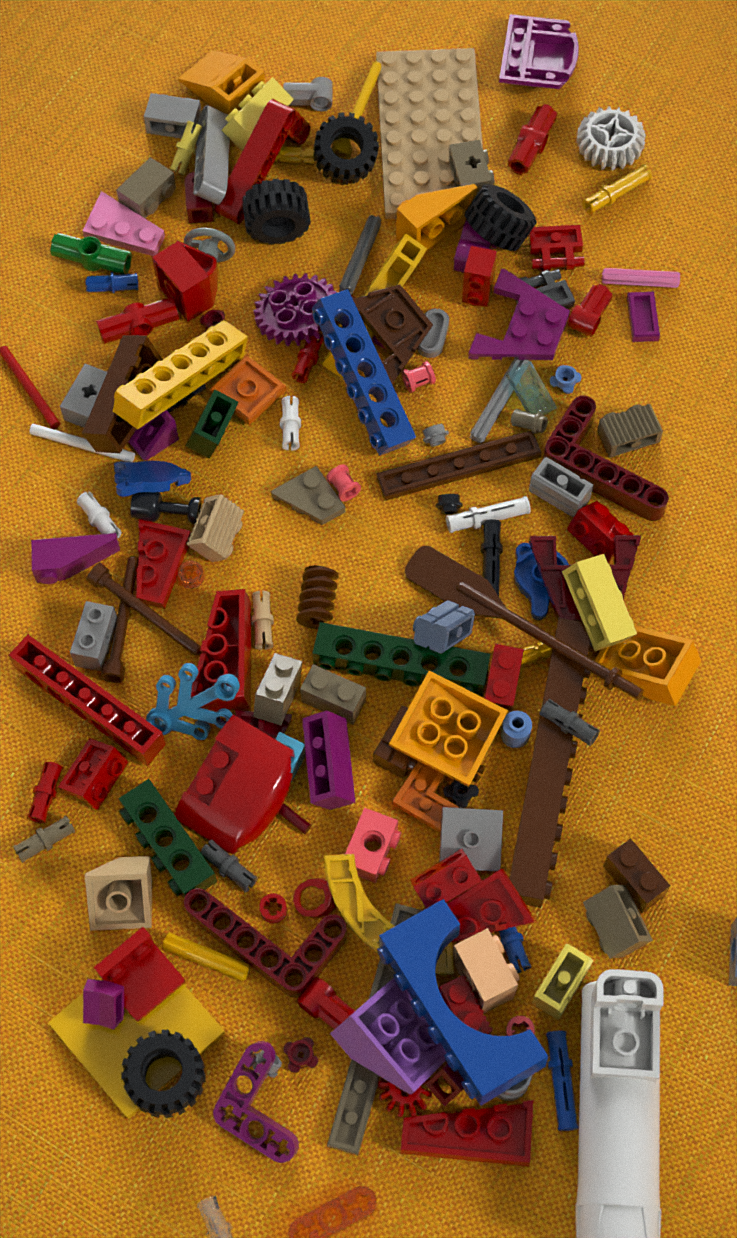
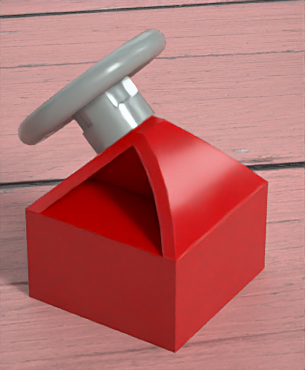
M193 229L185 235L184 243L177 241L152 257L159 290L166 298H173L177 311L187 322L214 306L218 287L217 262L229 260L233 257L236 250L233 240L227 234L216 229ZM198 236H211L210 239L203 241L193 240V238ZM220 240L228 247L225 253L217 247V243Z

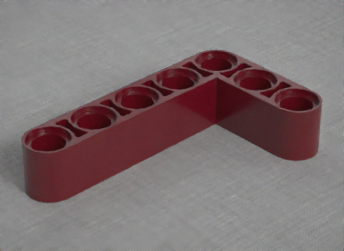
M589 396L576 397L547 440L543 459L547 457L578 475L580 479H585L593 484L592 492L649 521L661 519L664 516L669 500L666 490L579 446L593 424L596 403ZM565 432H572L573 435L566 434ZM553 452H558V453H560L561 455L556 456V455H553L552 453H553ZM581 464L584 465L585 468H579L576 465ZM600 477H607L610 480L605 481L602 480ZM625 489L633 490L635 493H628ZM649 502H656L659 506L651 505Z
M200 888L192 889L184 898L187 915L195 924L290 997H299L312 980L322 973L347 940L345 921L342 917L331 914L325 916L291 957L206 890ZM198 900H203L207 903L206 907L201 911L191 909L193 903ZM219 919L230 920V925L226 929L218 930L215 928V923ZM331 926H336L341 930L340 935L335 938L326 936L324 932ZM244 937L254 939L253 945L247 949L239 947V941ZM311 950H317L322 954L321 959L316 962L308 961L305 956ZM269 955L279 959L278 963L271 968L265 967L262 964L263 959ZM292 974H298L303 978L301 984L295 987L289 986L286 980Z

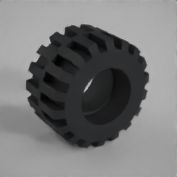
M344 112L338 113V118L336 119L334 115L330 116L327 123L324 121L320 125V130H317L313 156L314 161H317L316 167L319 171L323 170L325 178L331 176L334 183H337L338 180H343L342 185H348L349 180H352L354 184L359 182L360 177L362 179L367 177L368 172H371L374 167L379 149L378 135L376 131L372 132V124L370 122L365 124V118L362 116L359 119L354 118L355 113H349V117H345ZM338 139H351L359 146L361 153L353 159H342L335 155L331 145Z
M287 179L265 180L261 184L252 186L253 189L246 191V195L242 199L247 234L251 235L253 240H259L263 244L269 243V245L285 244V242H292L296 240L295 238L303 236L304 232H307L311 220L305 189L299 186L298 183L290 182Z
M491 184L482 186L465 211V217L476 233L489 243L509 251H517L537 223L531 209L519 197L502 187Z
M162 1030L161 1034H156L155 1031L148 1032L149 1037L143 1039L142 1036L136 1040L138 1044L135 1047L130 1046L127 1050L128 1058L123 1059L122 1066L124 1067V1072H121V1077L124 1082L125 1091L134 1104L144 1113L148 1112L158 1118L159 1115L170 1118L176 1112L180 1115L186 1112L184 1108L188 1105L192 1107L196 1103L195 1098L197 1095L201 1096L202 1084L203 1082L205 1083L206 1078L203 1060L193 1042L188 1038L185 1039L181 1033L175 1032V1034H171L169 1030ZM163 1057L177 1059L182 1065V1075L178 1083L169 1090H152L146 1083V1073L150 1065Z

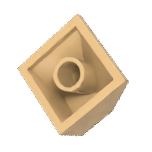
M150 856L119 857L85 873L90 930L152 927Z

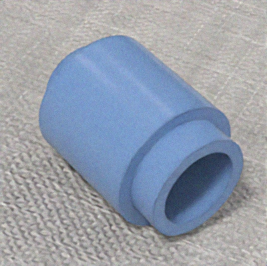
M522 711L508 713L502 723V741L511 748H520L526 745L532 730L531 718Z

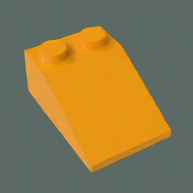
M470 184L417 194L410 200L403 201L397 208L396 240L399 241L405 234H408L427 248L425 253L463 228L466 221L465 211L477 195V186Z
M634 626L637 632L635 636L600 650L595 658L596 662L610 670L614 667L620 668L622 670L621 677L644 690L643 696L673 706L677 705L701 663L693 640Z

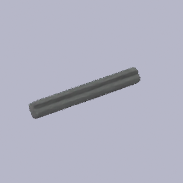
M370 215L339 285V292L348 289L350 294H353L381 227V218L379 216Z

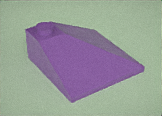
M393 978L330 1034L352 1060L411 1095L446 1061L444 1057L446 1051L441 1043L436 1045L431 1039L427 1027H429L427 1021L423 1016L419 1018L410 1004L411 996L407 990L401 991Z

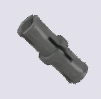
M551 699L546 701L540 711L541 716L561 727L562 732L576 736L589 746L595 742L600 733L598 728L579 718L578 713L564 709Z
M213 840L208 842L209 846L205 844L200 853L219 870L218 873L222 877L227 876L245 893L254 886L258 877L238 862L239 858L235 855L230 856Z

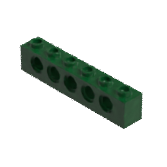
M322 622L319 624L312 653L313 664L325 670H345L348 674L354 676L366 674L374 676L381 681L398 680L413 687L421 685L428 673L422 666L432 664L436 669L431 672L482 697L490 661V654L451 647L441 654L430 650L429 646L425 648L415 644L413 639ZM341 648L351 650L346 655L339 654L337 651ZM375 653L379 655V658L369 660L365 656ZM401 658L405 659L408 663L397 665L394 661ZM454 669H460L465 674L462 676H455L451 673V671Z

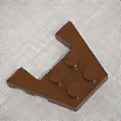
M400 284L370 292L368 295L359 298L352 297L363 322L391 355L382 364L392 384L433 327L432 322ZM335 321L337 326H342L340 322Z

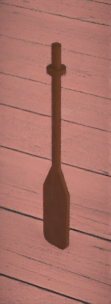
M430 546L418 548L406 565V577L441 600H448L459 604V607L464 606L473 609L475 616L503 619L605 680V688L611 690L617 687L637 700L642 696L644 690L621 677L622 670L620 668L614 667L612 670L606 668L510 611L503 604L487 579Z

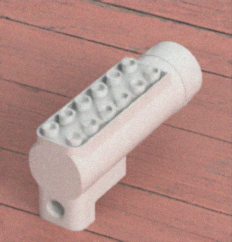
M611 969L603 972L597 981L590 982L582 988L577 1203L575 1204L576 1238H660V1010L663 1007V984L660 978L651 972Z

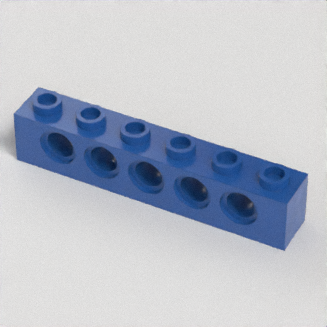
M349 290L320 298L312 307L313 319L321 328L324 335V343L327 349L332 352L336 369L343 376L347 385V393L355 402L358 409V417L361 423L366 426L372 447L381 456L407 446L416 438V435ZM335 321L340 322L343 328L337 326ZM346 345L350 346L353 349L354 353L350 352L347 349ZM357 369L361 370L364 373L365 377H362L358 373ZM369 394L373 395L377 402L372 401ZM380 419L385 420L388 427L384 426Z

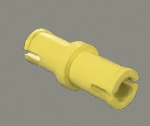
M187 121L181 141L176 144L178 149L170 167V170L176 172L179 163H182L179 170L181 175L186 174L191 156L196 153L195 145L203 128L201 125L196 124L194 132L191 133L194 124L191 121Z

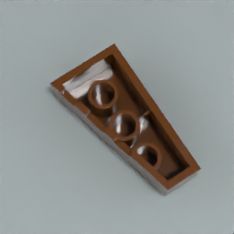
M122 336L82 432L95 452L120 454L136 430L135 427L113 412L114 394L121 385H126L135 379L139 373H144L152 368L156 362L163 360L147 336Z

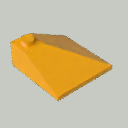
M429 670L393 735L389 746L469 787L508 710Z

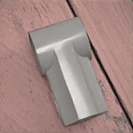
M317 77L311 83H284L283 88L294 99L289 105H310L314 110L321 112L327 111L332 107L333 83L330 79Z

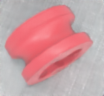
M516 1016L508 1022L506 1036L514 1035L515 1030H511L513 1026L519 1028L523 1024L527 1027L525 1031L531 1029L533 1034L535 1033V1027L529 1018Z

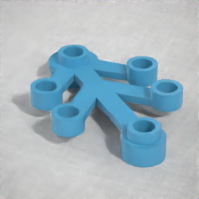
M185 663L178 673L180 687L177 705L169 709V696L176 687V681L170 675H163L156 684L158 691L156 708L149 711L146 720L162 731L163 735L174 730L192 735L197 740H204L211 731L209 723L215 724L218 728L222 729L233 714L225 708L214 712L200 707L217 698L223 701L234 699L240 688L238 679L232 674L221 675L214 686L191 697L192 684L199 672L194 664ZM185 671H189L192 676L187 675ZM163 683L168 684L170 688L165 687ZM186 716L198 721L195 724L178 720V718ZM219 716L225 717L227 721H223ZM197 728L203 729L204 732H200Z

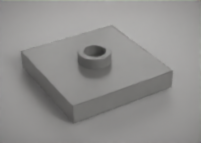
M442 807L439 862L458 850L463 849L475 870H500L503 810Z

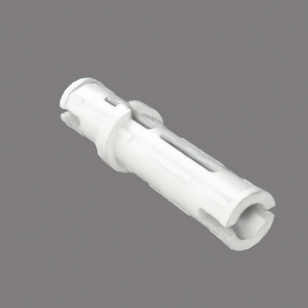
M524 496L523 498L478 509L471 507L469 511L447 515V528L450 533L471 527L479 529L486 520L493 519L499 521L530 514V503L528 498Z

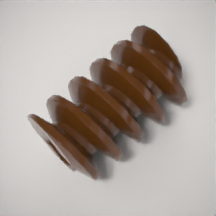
M312 565L304 569L303 583L301 584L302 592L300 593V603L298 604L299 613L296 616V621L304 627L318 629L320 622L324 623L333 619V614L329 612L334 609V603L331 601L336 599V593L333 590L337 589V583L333 580L339 578V573L324 566Z

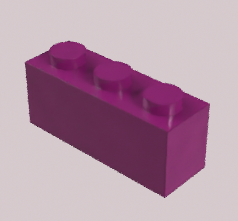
M329 711L302 718L311 804L333 810L356 803L346 718Z

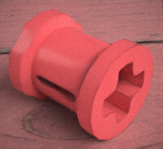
M428 361L423 362L420 367L410 371L405 369L401 372L403 382L409 393L414 392L417 387L427 383L432 385L436 382L434 371Z
M343 464L333 468L326 476V480L329 484L334 485L339 493V499L343 502L351 500L361 491L360 484L354 482L349 475L347 465Z

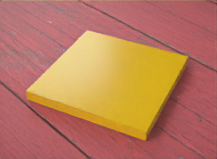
M184 984L139 1022H136L124 1007V1019L114 1030L101 1025L83 1023V993L48 1022L128 1120L140 1109L125 1091L124 1082L121 1077V1072H124L122 1062L124 1058L127 1059L129 1056L127 1052L129 1047H135L138 1044L136 1040L142 1036L143 1039L149 1037L148 1032L155 1031L156 1034H161L162 1030H169L171 1034L178 1032L185 1039L188 1038L193 1042L201 1056L225 1034L222 1027ZM171 1057L157 1059L147 1070V1085L152 1090L161 1091L182 1072L181 1063Z

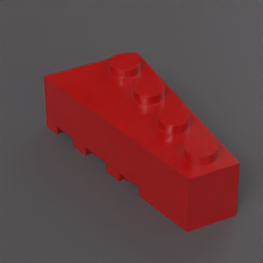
M245 589L216 591L207 623V634L205 640L202 641L200 649L201 655L197 666L199 673L192 684L191 697L214 686L221 675L232 674L238 679L240 684L235 698L230 701H223L217 698L200 708L214 712L222 708L229 711L251 709V601Z

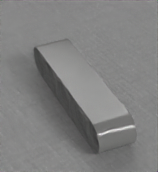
M206 105L198 120V124L203 128L196 144L193 193L219 205L226 194L228 182L230 139L222 131L228 123L225 119L228 114Z

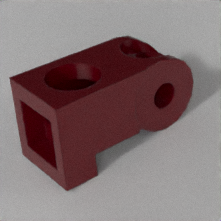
M191 172L185 178L188 224L214 222L212 202L193 193L195 172Z
M447 1064L425 1085L445 1107L464 1090L462 1086L464 1079L458 1070L453 1072ZM439 1079L445 1080L450 1085L451 1093H446L440 1088Z

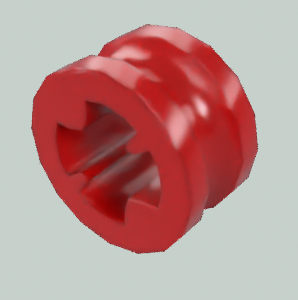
M276 893L267 894L261 899L259 909L263 920L271 924L283 921L287 914L285 899ZM270 902H277V906L282 908L280 912L276 910V915H270L269 910L265 909L266 905L271 906Z

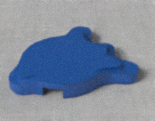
M120 461L114 464V471L116 473L114 478L117 484L116 493L122 497L140 492H165L170 490L171 483L175 482V485L178 487L191 481V472L165 461H142L135 463Z
M521 543L517 546L515 552L517 559L514 570L515 584L519 591L529 599L532 617L536 620H543L547 616L551 600L530 544ZM557 552V565H569L567 560Z

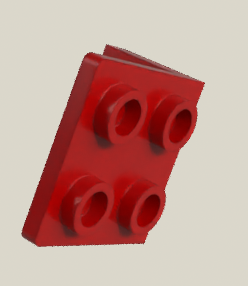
M141 927L93 967L101 980L124 986V1007L136 1022L141 1021L185 983L183 976L155 945L151 935L144 927Z

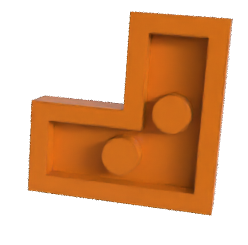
M419 761L392 801L393 806L440 834L442 807L459 808L435 793L446 775Z

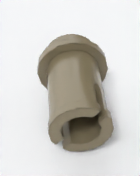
M515 409L511 416L512 426L532 430L534 434H538L546 430L548 419L540 412L533 414Z

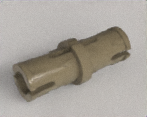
M64 816L45 829H37L35 835L14 845L13 849L19 856L20 861L23 863L44 849L47 851L52 849L54 843L71 833H75L68 817Z

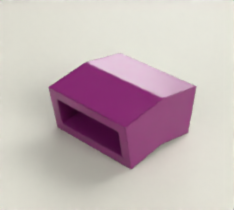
M87 979L83 990V1023L101 1025L114 1030L124 1019V986L109 981Z

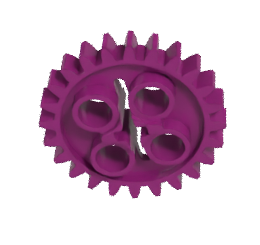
M295 273L293 279L289 280L286 276H283L282 283L275 280L274 288L266 286L267 294H259L260 301L255 302L256 309L253 312L261 334H266L269 341L275 338L276 344L285 340L286 346H289L292 341H295L297 346H299L303 339L307 343L311 342L310 337L312 336L320 339L319 332L321 328L313 319L312 307L320 298L337 292L336 290L334 291L332 284L327 285L325 278L319 281L317 275H314L309 279L307 273L302 278H298Z

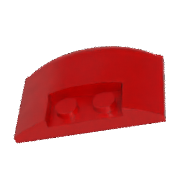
M233 714L216 736L213 747L189 788L183 792L174 813L179 822L208 840L215 841L218 846L231 854L239 852L237 849L249 842H254L275 819L290 788L293 773H291V756L294 757L293 749Z

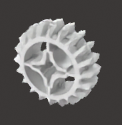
M608 106L605 111L599 107L596 113L590 111L588 117L583 118L577 131L576 142L580 154L584 155L585 161L592 160L593 167L597 164L601 165L602 170L606 166L610 167L612 171L616 166L623 170L626 164L632 165L634 159L638 160L645 145V130H643L642 122H638L637 115L630 116L629 110L621 112L620 107L617 110H612Z

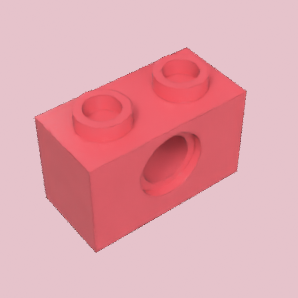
M364 808L345 853L354 854L358 877L376 883L379 875L385 876L391 860L387 858L390 848L396 849L401 836V832L398 831V820ZM374 841L379 843L381 848L378 851L371 852L365 848V845Z

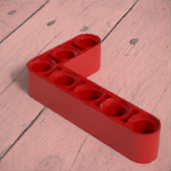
M271 99L266 104L228 178L226 194L222 202L215 206L217 214L237 224L244 221L243 196L246 195L248 189H253L252 186L265 181L285 140L288 139L298 145H303L306 142L311 126L295 109L275 99Z

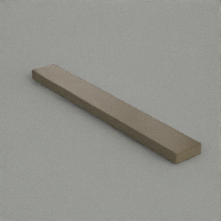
M396 903L390 923L397 926L423 910ZM381 958L369 999L394 978L393 975L396 974L391 965L388 964L386 966ZM352 1059L327 1147L358 1156L380 1076Z

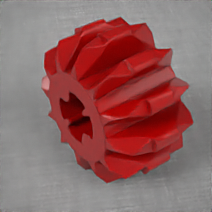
M430 1078L413 1094L410 1095L408 1093V1097L401 1096V1090L397 1089V1086L389 1081H379L378 1087L386 1091L379 1095V1100L381 1102L391 1100L386 1106V1111L389 1113L396 1106L399 1107L398 1118H403L404 1109L409 1110L411 1117L416 1116L415 1105L423 1111L427 1108L426 1103L421 1098H432V1092L424 1089L427 1087L425 1084Z

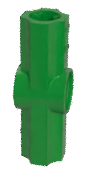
M58 233L57 235L54 234L51 241V256L82 263V266L89 271H96L101 268L125 274L128 273L131 267L132 253L130 251L103 245L97 238L92 236L80 239Z

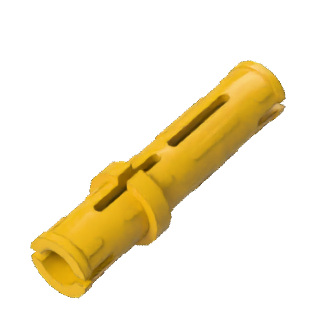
M641 165L638 169L609 186L604 185L600 187L599 192L582 201L584 210L590 207L586 212L591 215L605 205L610 206L614 204L620 196L649 181L652 178L651 170L649 169L644 172L648 166Z

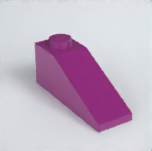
M117 534L31 540L33 575L37 583L41 582L43 584H54L57 581L66 580L120 551Z

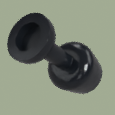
M140 492L132 495L130 513L132 518L156 522L161 512L187 515L188 521L191 524H195L197 522L196 519L199 517L198 514L200 513L202 500L201 497H193L188 504L164 502L160 492Z

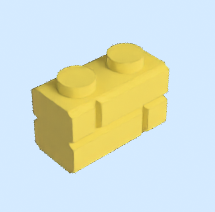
M566 943L536 992L532 1004L559 1020L580 986L582 979H584L589 971L593 959Z

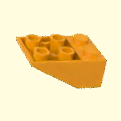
M212 50L180 76L178 81L213 108L229 115L235 108L238 111L241 110L239 104L248 94L252 98L255 96L251 91L261 81L265 83V75L262 69L247 58Z

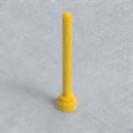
M374 62L371 66L352 113H355L354 118L359 119L363 114L382 68L380 62ZM342 138L334 142L331 149L335 155L342 159H349L352 153L351 139Z

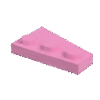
M102 191L82 231L84 237L92 236L100 242L151 256L158 253L165 238L164 230Z

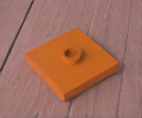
M246 355L210 389V395L215 389L238 401L239 403L234 414L250 425L286 391V385Z

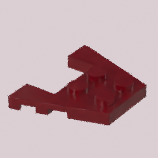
M615 535L613 537L614 565H610L623 599L630 572L634 565L637 548L641 541V535ZM530 536L529 544L557 619L563 618L583 622L562 573L563 570L571 565H557L556 536Z

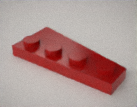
M534 1100L522 1101L521 1104L507 1105V1103L494 1105L492 1108L475 1110V1108L463 1109L462 1112L446 1114L442 1112L403 1118L400 1154L529 1167Z

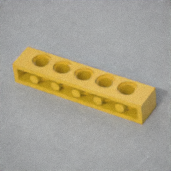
M225 320L209 327L206 332L197 338H192L188 344L174 350L164 360L156 362L149 370L139 373L135 379L126 385H121L114 394L113 412L136 429L141 428L244 357L248 336Z

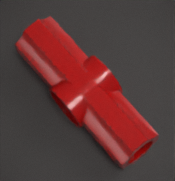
M547 104L537 106L528 125L524 124L521 128L517 145L508 160V167L512 169L513 173L518 175L528 173L538 154L541 155L544 151L549 132L557 119V112L554 111L552 106Z
M172 297L148 305L139 302L132 303L124 308L123 313L98 320L96 323L102 341L106 344L121 339L123 335L148 336L153 331V328L180 319L175 302Z

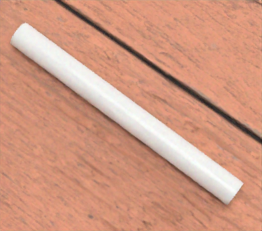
M32 424L30 427V434L125 462H133L135 458V453L123 449L120 454L95 452L85 438Z

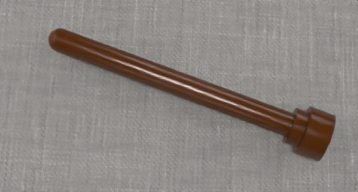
M136 556L128 558L123 587L132 594L139 562ZM121 599L110 659L103 664L101 678L111 683L123 682L126 670L121 659L131 607Z
M98 563L92 568L86 578L87 582L95 588L98 586L101 589L105 587L190 653L196 656L201 654V646L114 581L107 567Z

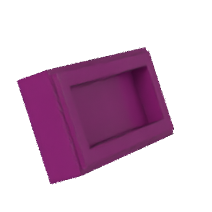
M654 291L628 293L627 304L632 342L659 341L660 332Z

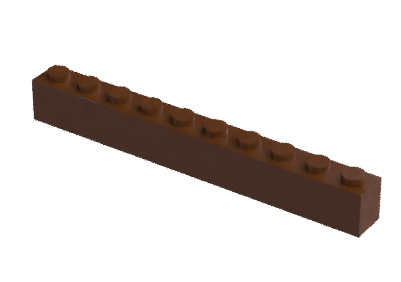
M563 618L558 619L556 638L586 656L588 652H594L583 622ZM552 650L542 707L547 700L551 699L564 709L577 713L579 704L584 705L587 688L582 687L583 678L589 679L590 671L557 651ZM541 715L509 878L525 904L541 908L543 900H549L553 882L547 881L549 870L555 871L558 853L552 852L554 841L560 842L563 824H558L559 813L565 814L568 796H563L564 785L570 786L573 772L572 768H567L569 758L575 759L578 741L572 740V734H565L561 731V727Z

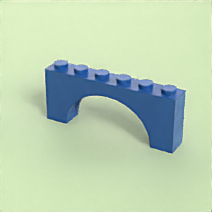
M442 899L379 935V948L377 952L382 962L386 966L390 964L396 974L393 976L400 990H407L411 996L410 1004L419 1018L423 1016L429 1025L427 1030L431 1039L436 1045L441 1043L446 1051L444 1057L453 1072L459 1071L464 1079L462 1086L469 1098H476L480 1106L546 1067L548 1055L531 1029L511 1036L485 1034L464 1024L448 1008L438 989L435 969L443 950L451 941L459 936L460 923L445 900Z

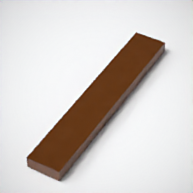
M530 430L376 473V478L383 498L387 501L541 457V450L534 433Z

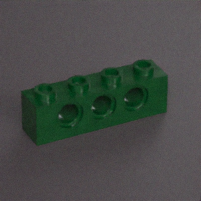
M147 779L119 798L122 809L119 810L120 815L127 825L134 824L138 830L135 836L144 849L149 846L154 853L151 860L160 873L164 870L171 878L167 883L176 897L182 894L185 898L190 890L195 888L206 890L217 882L214 871L150 779ZM152 813L157 815L151 823L142 822V818L146 814ZM163 837H171L173 839L172 843L166 847L158 845L159 840ZM181 860L189 862V866L185 870L178 871L174 869L175 864Z

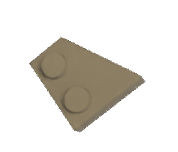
M317 466L271 490L274 500L279 501L280 499L292 506L293 510L300 514L308 515L311 520L321 525L346 512L344 504Z

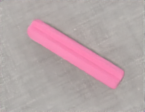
M604 268L602 282L604 284L677 288L680 284V273Z

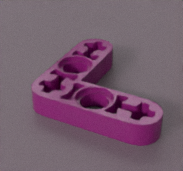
M257 1041L248 1046L214 1107L213 1116L216 1123L270 1159L278 1163H285L291 1160L298 1152L299 1141L297 1137L285 1127L250 1106L276 1058L275 1050L270 1043ZM262 1049L264 1051L263 1057L266 1061L260 1062L255 1070L249 1069L257 1057L253 1052ZM244 1075L251 1080L252 1089L249 1093H243L238 1089L237 1079L239 1076ZM232 1105L234 1107L232 1110L234 1115L241 1118L246 1113L248 1117L242 1122L241 1127H238L237 1124L241 1120L235 1116L227 1119L225 1117L226 1111L223 1107L226 1108ZM256 1120L263 1125L264 1133L262 1137L255 1138L249 1133L248 1126L251 1121ZM274 1131L275 1134L271 1137L273 1140L266 1145L264 1141L267 1140L268 1137L271 1135V1132ZM285 1139L288 1142L286 1147L290 1151H285L282 1154L278 1151L280 1146L276 1142L280 1143Z

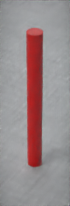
M7 346L0 347L1 357L51 429L58 428L61 424L12 352Z

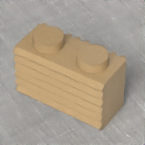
M221 494L205 498L187 545L211 562L226 560L233 551L232 542L235 534L242 527L241 518L244 510Z

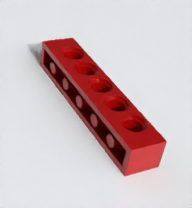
M29 634L8 655L18 672L144 765L148 766L166 745L162 731Z

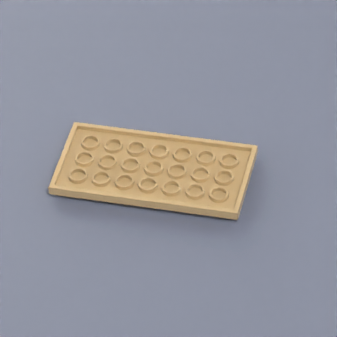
M474 48L376 52V62H380L382 65L377 80L385 219H397V208L399 205L417 194L456 187L449 164V145L480 140L483 149Z

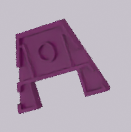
M501 268L494 286V293L518 300L516 309L504 340L476 333L468 358L492 357V360H502L503 357H518V360H553L570 311L506 269Z

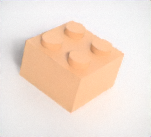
M488 929L454 945L453 963L459 975L466 976V981L469 982L472 993H475L474 998L478 999L477 1004H480V1009L484 1010L483 1014L514 999L518 986L516 981L520 980L513 964H507L501 954L504 952V948L497 935L492 937Z

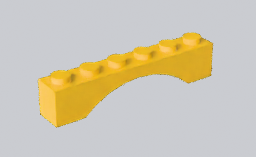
M405 234L392 249L364 296L370 292L399 284L403 287L427 248L408 234ZM364 323V325H365V327H366V329H367V331H368V333H369V335H370V338H372L373 333H372L371 330L367 327V325ZM346 345L347 349L354 353L353 349ZM330 350L322 365L343 379V376L336 369L335 359Z

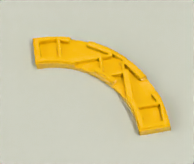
M354 854L323 855L328 886L339 912L352 931L366 945L378 953L379 935L395 926L386 920L367 898L358 877ZM452 942L441 953L436 965L435 974H454Z

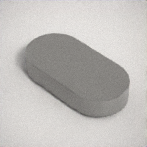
M431 309L425 313L432 322L433 327L417 350L426 358L437 357L441 354L449 328V316L441 309Z

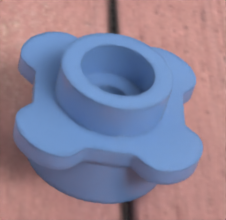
M561 365L557 368L555 376H552L549 382L551 386L559 387L565 394H570L573 392L575 384L581 381V375L573 367Z

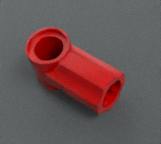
M602 284L592 285L582 303L574 307L567 326L592 337L600 324L602 314L612 300L613 294L608 290V287Z
M317 976L296 1000V1003L306 1013L315 1019H321L333 1030L355 1012L348 1004L336 996L337 993L331 986Z

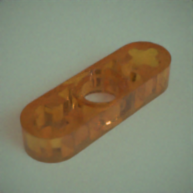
M355 1187L295 1219L289 1227L288 1236L289 1238H294V1235L298 1233L297 1227L303 1224L305 1229L315 1225L311 1218L318 1216L319 1225L325 1233L318 1236V1230L316 1229L309 1233V1238H330L371 1216L376 1209V1196L368 1187ZM361 1193L363 1197L369 1196L371 1200L367 1203L368 1209L363 1211L360 1207L355 1208L351 1211L354 1218L348 1220L347 1212L340 1203L347 1200L349 1207L356 1202L357 1194ZM330 1208L338 1209L342 1214V1221L337 1227H328L323 1221L324 1213Z

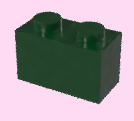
M214 389L185 446L210 459L219 445L239 402Z

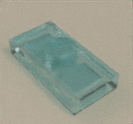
M531 361L506 374L526 412L533 414L540 412L545 416L557 408Z

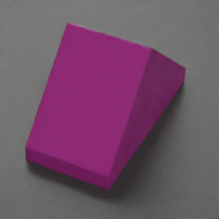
M165 410L137 429L128 442L143 460H149L179 440L175 419Z

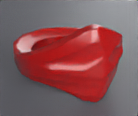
M308 879L299 884L294 892V905L297 912L304 917L322 918L327 916L336 907L328 882L325 879ZM308 887L323 889L325 894L324 903L314 910L304 909L300 901L302 892Z

